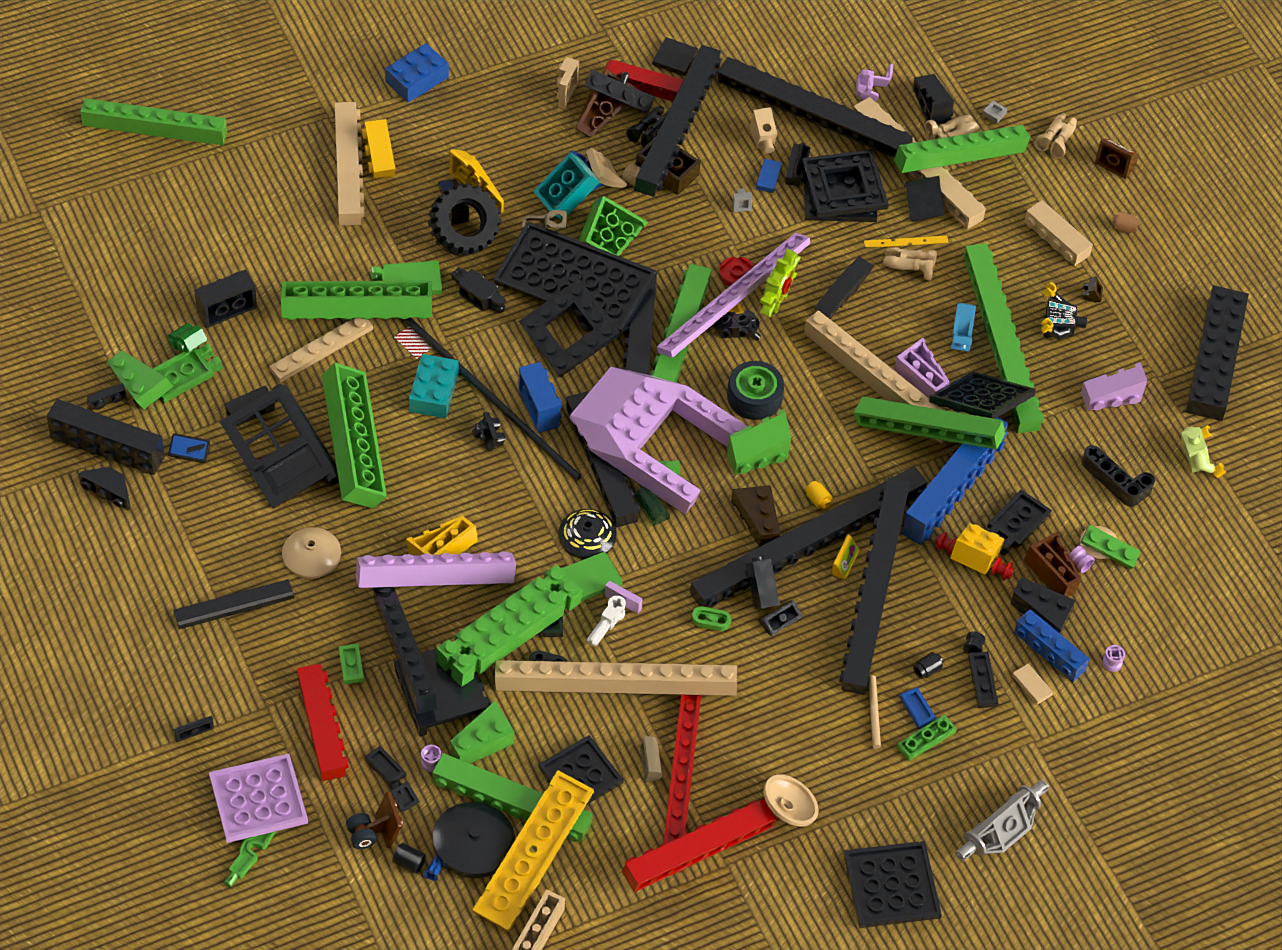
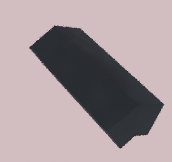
M803 142L800 144L793 143L785 184L797 186L804 180L805 173L802 166V158L809 157L811 147Z

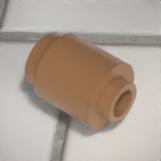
M1119 212L1118 215L1114 214L1112 225H1115L1114 229L1136 233L1139 219L1135 218L1136 216Z

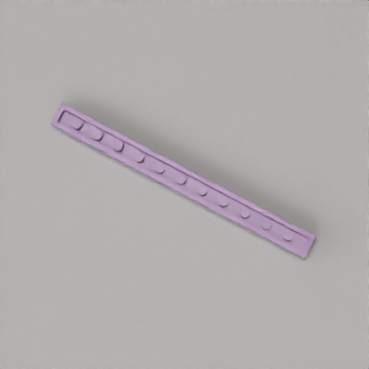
M794 233L657 346L658 353L671 358L674 357L766 281L776 266L777 259H783L787 248L798 254L811 243L810 237Z

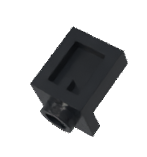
M398 781L389 786L391 789L389 792L392 793L393 799L396 800L400 813L420 803L408 781L404 783Z

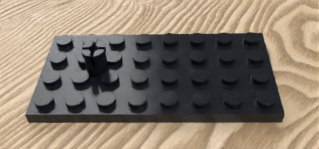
M528 221L494 276L493 281L498 285L545 303L570 284L580 279L619 332L623 334L654 281L657 272L654 269ZM576 305L567 311L586 319Z

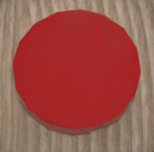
M729 257L720 265V280L730 287L752 269L754 264L745 257Z

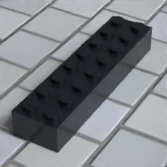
M1212 286L1185 413L1223 421L1227 409L1249 293Z

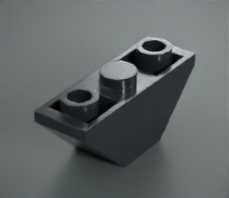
M110 467L79 473L80 485L83 489L92 491L100 498L107 499L113 502L115 506L129 511L130 501L123 474Z

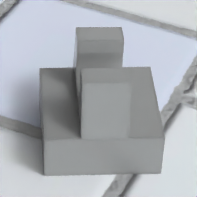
M744 188L737 189V193L733 194V211H752V193H746Z

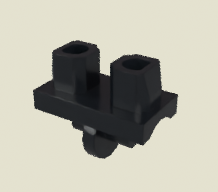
M484 412L483 419L475 424L476 427L472 430V434L475 438H480L481 441H484L487 451H493L495 446L503 445L506 437L503 432H496L500 428L499 418H492L489 412Z

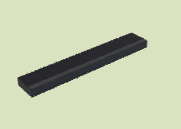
M289 579L174 609L173 611L178 628L183 629L294 599V593Z

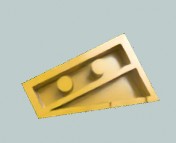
M386 119L365 122L364 129H362L363 140L365 139L366 144L365 154L369 157L370 161L368 162L369 173H372L373 179L395 176V164Z
M463 516L440 525V528L433 531L426 530L421 536L406 539L410 555L461 554L478 541L476 526Z

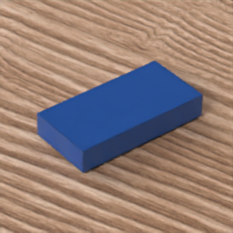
M764 159L756 186L757 190L774 193L782 162Z
M918 687L900 694L901 702L918 729L937 719Z

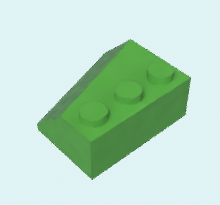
M602 196L593 202L579 241L619 256L648 222Z
M784 409L778 411L779 415L772 419L766 417L755 427L750 425L729 435L727 459L735 475L747 473L757 468H764L773 463H781L788 459L791 435Z

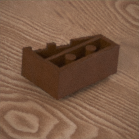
M1056 532L1031 545L1024 561L1051 590L1069 597L1076 593L1082 579L1073 561L1069 559L1066 547L1062 545L1059 539V532Z

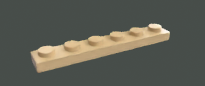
M353 318L270 365L269 370L281 383L372 331L373 325L368 319Z

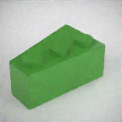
M123 350L107 361L126 389L143 409L174 387L165 376Z
M496 701L451 740V754L454 758L471 764L514 744V730Z

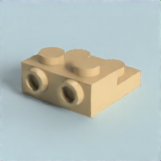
M565 57L563 63H560L557 69V73H559L557 79V87L559 88L557 93V99H559L558 107L563 109L566 108L578 85L579 61L573 58Z

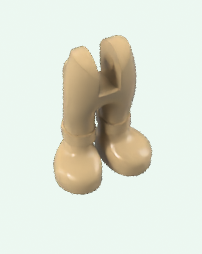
M1066 114L1058 115L1050 124L1045 134H1041L1034 141L1035 148L1042 152L1046 151L1057 132H1060L1051 144L1050 153L1054 158L1061 159L1066 154L1065 143L1073 134L1077 120L1072 117L1069 123L1065 124L1063 122Z
M970 114L953 118L939 126L933 120L926 121L925 130L929 140L970 134L979 129L978 124L973 121V117Z
M898 247L887 248L883 265L900 270H921L925 280L931 281L937 251L929 250L923 252V250H908Z

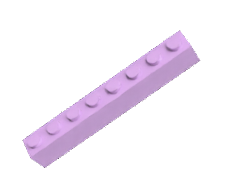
M482 552L480 554L444 553L442 555L405 554L403 556L384 555L376 557L366 555L364 557H357L355 578L359 588L514 583L516 561L513 554L508 552Z

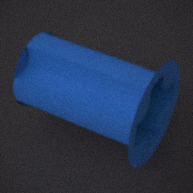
M434 856L428 869L423 872V875L432 881L438 880L437 875L443 866L437 856Z

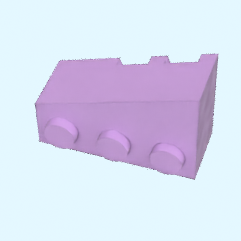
M921 338L896 357L894 370L929 398V395L949 385V380L941 366L933 358L932 351H929L926 341L924 338Z
M1139 362L1135 364V368L1126 371L1122 368L1115 375L1107 377V374L1085 381L1081 395L1088 411L1118 407L1125 404H1136L1141 402L1147 378Z

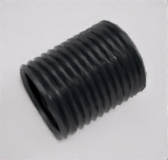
M401 843L397 847L392 861L404 869L417 874L424 865L426 854L407 844Z

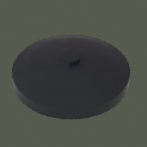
M479 802L461 803L446 810L438 818L432 836L433 850L442 865L457 875L469 878H482L495 874L515 841V832L509 819L498 809Z

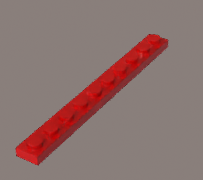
M681 694L663 843L671 840V842L676 840L686 831L701 695Z

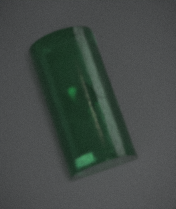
M642 486L635 492L634 498L652 526L670 519V514L658 496Z

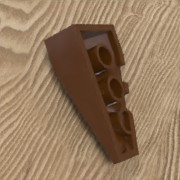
M607 69L601 73L617 81L621 79ZM628 82L626 83L627 85H629V86H631V87H633V88H636V87H634L633 85L629 84ZM591 90L575 129L591 138L626 104Z

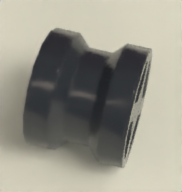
M975 631L968 632L966 636L967 642L964 643L963 650L968 654L982 652V645L985 644L986 640L985 636Z

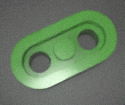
M700 606L694 609L692 622L698 627L725 631L731 625V616L723 610Z

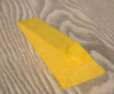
M450 150V175L463 185L466 183L472 184L473 187H482L481 190L483 192L487 190L490 193L489 197L491 199L495 198L497 202L495 206L500 208V214L504 212V200L477 159L466 151Z

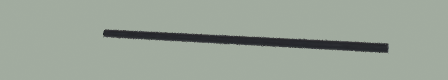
M411 317L402 319L443 358L456 360ZM459 362L460 374L576 481L581 478L580 473Z

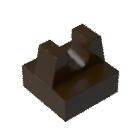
M1097 276L1089 277V282L1083 284L1086 292H1082V297L1084 300L1093 299L1094 303L1101 302L1103 286Z

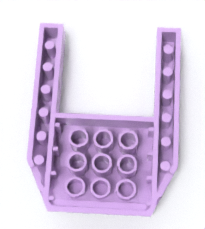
M610 367L571 413V421L577 426L580 435L584 436L590 451L686 515L696 502L701 490L640 449L672 410L726 447H728L729 435L748 426L686 385L648 374Z

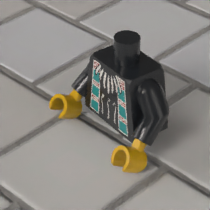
M1054 283L1045 285L1046 289L1043 291L1044 296H1050V298H1048L1045 319L1041 322V325H1043L1041 328L1044 333L1043 337H1054L1056 340L1072 337L1076 327L1086 328L1087 317L1077 316V306L1063 299L1056 292Z

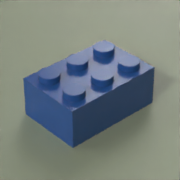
M427 43L385 68V82L407 103L449 78V63Z
M541 362L520 367L518 391L537 433L559 428V421L562 419L560 408H562L561 400L559 397H556L554 384L549 382L548 371L542 367Z

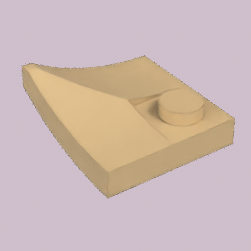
M593 148L586 151L593 174L599 179L601 184L618 188L627 186V183L614 170L611 161L604 157L601 152H597Z

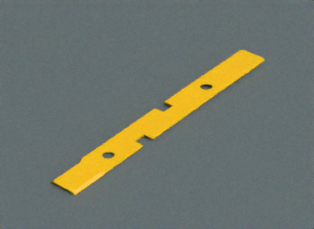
M948 237L895 239V241H891V239L865 240L864 244L865 247L907 246L908 243H912V245L948 243Z

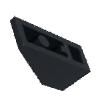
M455 178L438 182L441 193L450 187L458 185ZM459 203L452 207L449 212L451 225L469 222L468 204Z

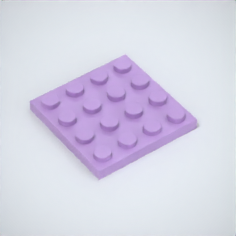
M290 754L209 772L227 843L308 824L307 814Z

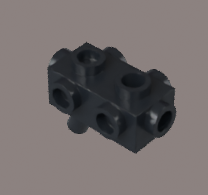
M749 310L739 314L728 311L715 322V329L721 338L752 337L758 341L761 337L757 332L760 326L759 319L755 313Z

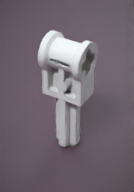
M613 596L609 599L608 606L602 613L600 622L587 638V642L591 646H597L608 629L612 630L617 621L624 618L626 601L623 597Z

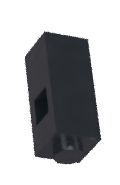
M266 385L226 402L225 412L227 417L270 392ZM275 403L261 410L259 414L262 416L274 411ZM251 416L250 418L236 425V427L244 423H247L253 419H256L257 416Z
M763 556L752 558V562L746 563L755 610L780 605L771 558L765 560Z

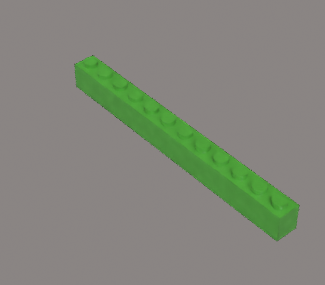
M987 243L966 246L964 260L1000 378L1034 388L1033 382H1030L1029 368L1025 367L1024 352L1020 351V339L1015 335V323L1011 322L1010 308L1006 306V295L1001 290L1002 282L997 277V266L993 264V253L989 250ZM1037 396L1011 409L1017 433L1040 430L1044 417L1043 413L1039 411Z

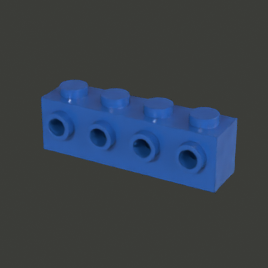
M1032 610L1027 611L1017 620L1014 634L1072 682L1086 671L1090 658Z

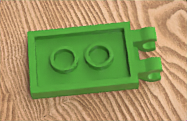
M438 261L383 264V269L377 266L371 267L372 281L380 279L382 281H432V295L442 294Z
M209 343L198 350L195 348L189 353L182 352L153 368V370L165 376L174 386L161 396L164 403L213 377V371L218 372L223 369L222 361L218 356L209 362L206 360L214 356L211 351L213 349Z
M606 552L561 568L567 574L566 580L568 582L573 580L583 590L581 602L604 593L605 585L608 581L618 586H621L623 583Z

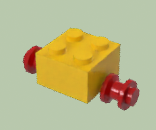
M969 523L961 535L953 540L947 537L946 532H943L942 535L938 534L934 544L937 545V550L946 549L947 554L951 556L950 559L980 573L986 574L992 568L991 575L994 576L998 573L1002 575V580L1004 581L1007 578L1011 579L1014 573L1013 563L1010 562L1006 565L1002 563V558L998 557L1004 538L999 537L996 533L986 531L978 525Z

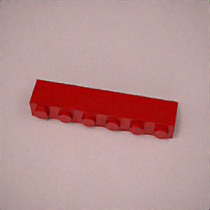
M321 663L297 668L298 681L321 780L327 781L346 777V769L349 768L347 756L343 757L342 751H345L343 739L338 738V734L341 732L339 722L334 721V716H336L335 705L330 704V699H332L331 688L326 687V682H328L326 670L322 671Z

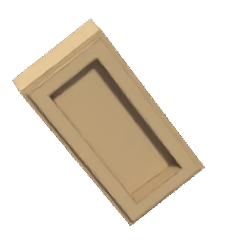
M1029 663L1013 672L1012 677L1036 705L1053 695V691Z

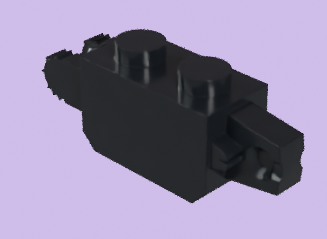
M458 267L451 273V278L459 285V295L481 311H487L491 308L496 313L504 312L506 299L499 293V288L495 283L488 281L481 273H477L473 269L467 272Z

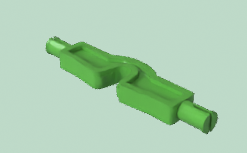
M277 831L249 837L244 840L239 856L229 868L230 875L224 881L226 886L231 888L236 879H242L247 871L257 862L258 855L251 848L256 847L265 850Z

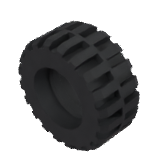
M466 183L465 185L458 184L450 187L438 196L431 205L432 209L428 215L430 216L428 226L432 228L430 233L432 237H436L437 240L435 242L438 246L441 244L444 247L443 250L446 252L452 251L453 255L458 256L462 254L463 256H469L485 249L495 240V236L498 235L500 230L498 226L501 224V218L498 215L501 212L500 208L495 206L497 203L495 198L491 199L489 197L490 193L487 190L483 192L481 190L482 187H473L472 184ZM465 203L477 211L480 217V228L477 233L465 237L453 230L449 222V212L453 206Z

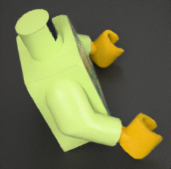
M1210 426L1185 428L1181 432V440L1192 473L1202 470L1213 473L1217 478L1225 474L1226 471L1223 470L1224 465L1222 463L1214 466L1209 461L1208 449L1204 439L1213 435L1208 431Z

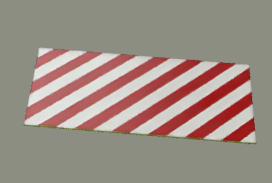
M410 326L394 336L416 359L432 349Z

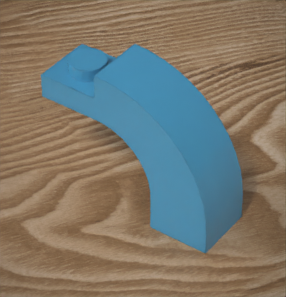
M957 302L951 349L970 351L976 305Z

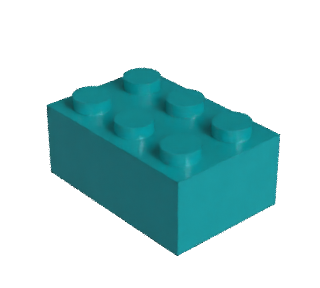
M570 152L533 192L549 211L563 210L567 212L568 216L600 181L581 158ZM555 215L557 218L563 220L562 216Z
M426 354L421 355L409 397V412L447 418L459 374V360Z

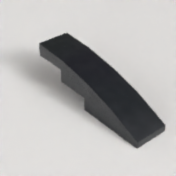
M859 256L829 288L815 306V311L819 310L831 319L838 308H842L848 298L855 294L874 268V265Z

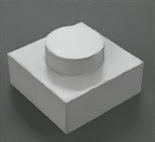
M992 101L983 110L982 115L997 124L1007 113V108Z

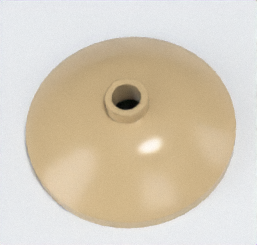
M316 527L304 528L294 532L287 538L283 545L282 558L287 569L294 575L315 579L328 575L337 567L341 558V547L337 538L327 530Z
M774 775L765 783L763 789L765 801L770 810L780 820L794 826H808L815 821L818 816V804L811 791L804 784L787 775Z

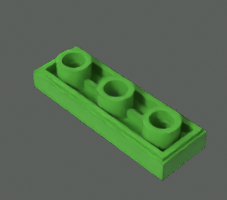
M944 714L897 743L896 747L908 761H911L956 733L957 728Z

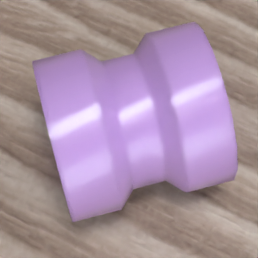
M1082 546L1076 547L1068 556L1081 573L1087 571L1095 561L1091 555L1085 553V549Z
M1118 645L1109 646L1105 651L1102 662L1103 667L1110 672L1120 670L1125 658L1124 649Z
M427 745L422 749L421 766L425 771H434L441 758L439 747Z

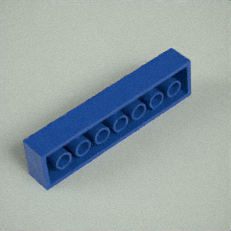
M1003 421L1005 435L997 450L962 444L906 512L902 529L904 536L919 545H922L925 540L928 541L931 538L935 527L939 528L944 521V516L946 514L950 515L954 509V504L962 500L966 489H971L975 482L974 479L983 474L987 464L990 465L996 452L1002 451L1005 446L1003 441L1008 434L1006 431L1007 422Z

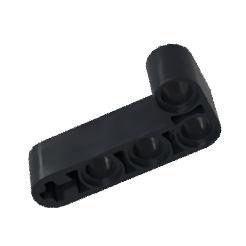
M1089 445L1085 448L1081 461L1083 467L1123 504L1134 507L1152 493L1155 477L1151 473L1143 472L1133 479L1099 447Z

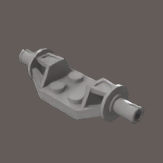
M1041 779L1032 788L1026 785L1020 786L1018 792L1009 797L1008 801L983 823H978L972 831L964 833L966 843L955 851L956 857L961 862H964L973 853L983 856L989 853L1005 852L1032 829L1035 811L1041 807L1039 797L1049 790V785ZM984 839V840L987 841L989 844H986V845H985L982 840Z

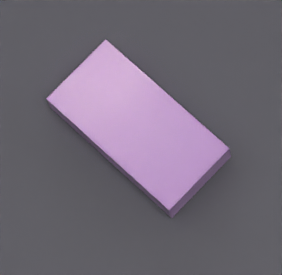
M608 581L605 585V597L610 599L613 596H621L626 601L625 608L639 614L642 610V598Z

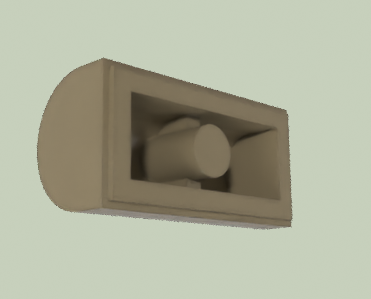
M644 736L640 745L644 781H657L662 778L657 738Z

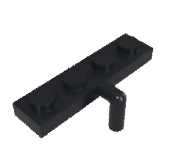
M592 69L589 71L584 87L646 114L649 113L655 97L627 85L628 72H619L617 76L621 79L617 81Z

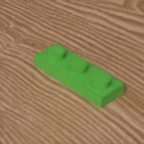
M1092 525L1087 526L1080 542L1129 569L1134 568L1141 552Z

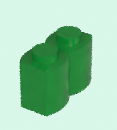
M190 323L182 325L167 335L169 338L168 343L172 349L186 353L207 341L202 328L197 325L193 326Z

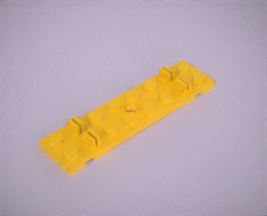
M557 770L548 789L543 793L518 837L485 888L484 894L473 908L475 914L508 932L511 930L594 792L592 788ZM533 846L537 847V852L535 853L529 851Z

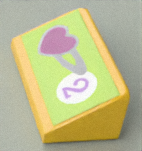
M850 535L846 537L832 568V575L842 579H846L859 553V548Z

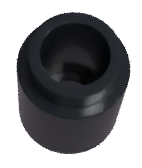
M930 652L916 661V664L913 665V670L920 679L928 678L943 668V659L938 653Z

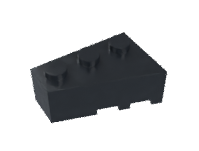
M930 74L915 77L912 90L926 121L933 120L939 126L951 120L954 100L936 75Z
M1023 577L1020 578L1011 600V605L1023 615L1027 611L1032 610L1060 634L1075 604L1074 599Z

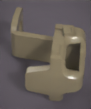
M552 210L545 215L525 216L522 219V230L527 220H538L541 222L540 226L547 229L549 227L553 229L566 228L567 212ZM560 215L563 220L561 223L555 224L553 221H550V218Z

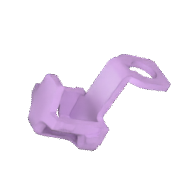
M893 64L889 65L885 77L874 76V71L871 70L860 71L856 79V95L861 98V101L869 97L875 102L878 100L879 94L873 92L872 87L873 85L888 86L892 78Z

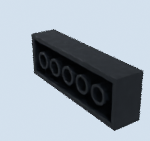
M56 399L46 416L50 438L54 441L69 444L73 448L83 449L92 455L102 456L109 461H116L125 467H132L142 473L155 475L165 458L162 436L66 401Z

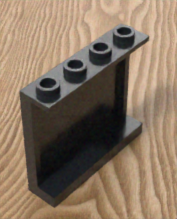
M436 649L420 654L436 692L437 709L417 714L397 660L394 661V671L419 737L427 735V728L481 713L491 705L488 696L485 697L483 694L484 685L482 680H478L476 676L478 675L477 671L474 672V679L461 687L451 677L452 671L450 669L445 671L435 661Z

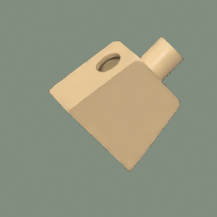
M771 107L753 110L750 131L755 145L758 149L764 148L767 154L775 151L774 145L777 130Z

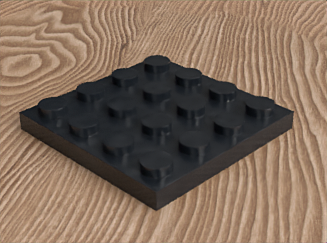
M858 170L825 174L832 197L865 193ZM804 176L805 220L877 222V211L817 218L806 176Z
M972 371L929 395V402L937 404L939 407L951 408L956 412L961 411L969 415L995 419L1034 397L1035 389Z
M925 841L844 850V859L859 928L941 919V909Z

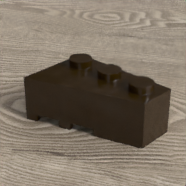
M771 485L733 489L731 503L733 506H736L740 513L739 516L747 524L748 530L758 547L780 537Z

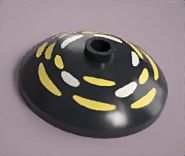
M595 509L573 511L562 520L559 527V541L562 547L569 554L577 558L587 559L602 552L607 554L616 542L617 531L614 522L608 515Z

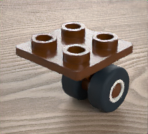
M386 792L376 812V821L371 822L370 816L366 813H358L347 819L346 826L348 831L353 833L351 842L355 849H366L374 845L377 841L375 833H382L386 847H392L403 826V821L398 814L397 802L393 799L391 792Z

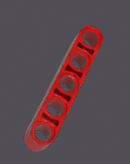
M616 60L607 61L603 70L607 69L615 75L619 72H628L629 78L627 82L636 87V89L670 101H674L684 81L680 78Z

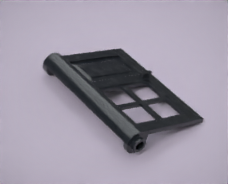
M276 385L270 392L219 421L272 509L323 479L328 487L339 483L336 463L287 385ZM279 401L288 416L268 428L259 412ZM256 415L265 430L244 441L236 425ZM291 420L300 436L280 447L271 431ZM268 434L277 450L257 461L248 445Z

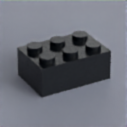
M246 269L194 290L197 314L206 328L257 308L255 284Z

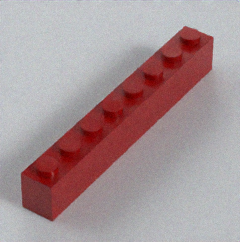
M765 799L760 801L753 800L745 808L734 809L728 816H719L708 825L702 824L691 833L685 832L672 842L668 840L655 850L653 848L648 849L638 858L635 856L629 858L625 862L622 874L635 893L772 828L777 818L768 807Z

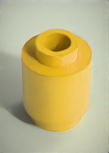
M813 481L805 488L807 497L817 509H826L831 505L833 497L821 483Z

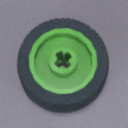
M748 361L740 364L732 371L728 381L727 399L731 409L736 414L751 420H762L774 415L781 406L784 394V380L778 369L773 367V365L763 361Z

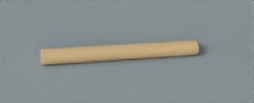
M871 675L868 677L872 742L873 748L879 749L881 748L876 676Z

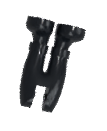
M655 107L638 124L629 127L626 131L627 138L634 143L641 138V145L644 148L657 136L669 111L661 117L664 107Z

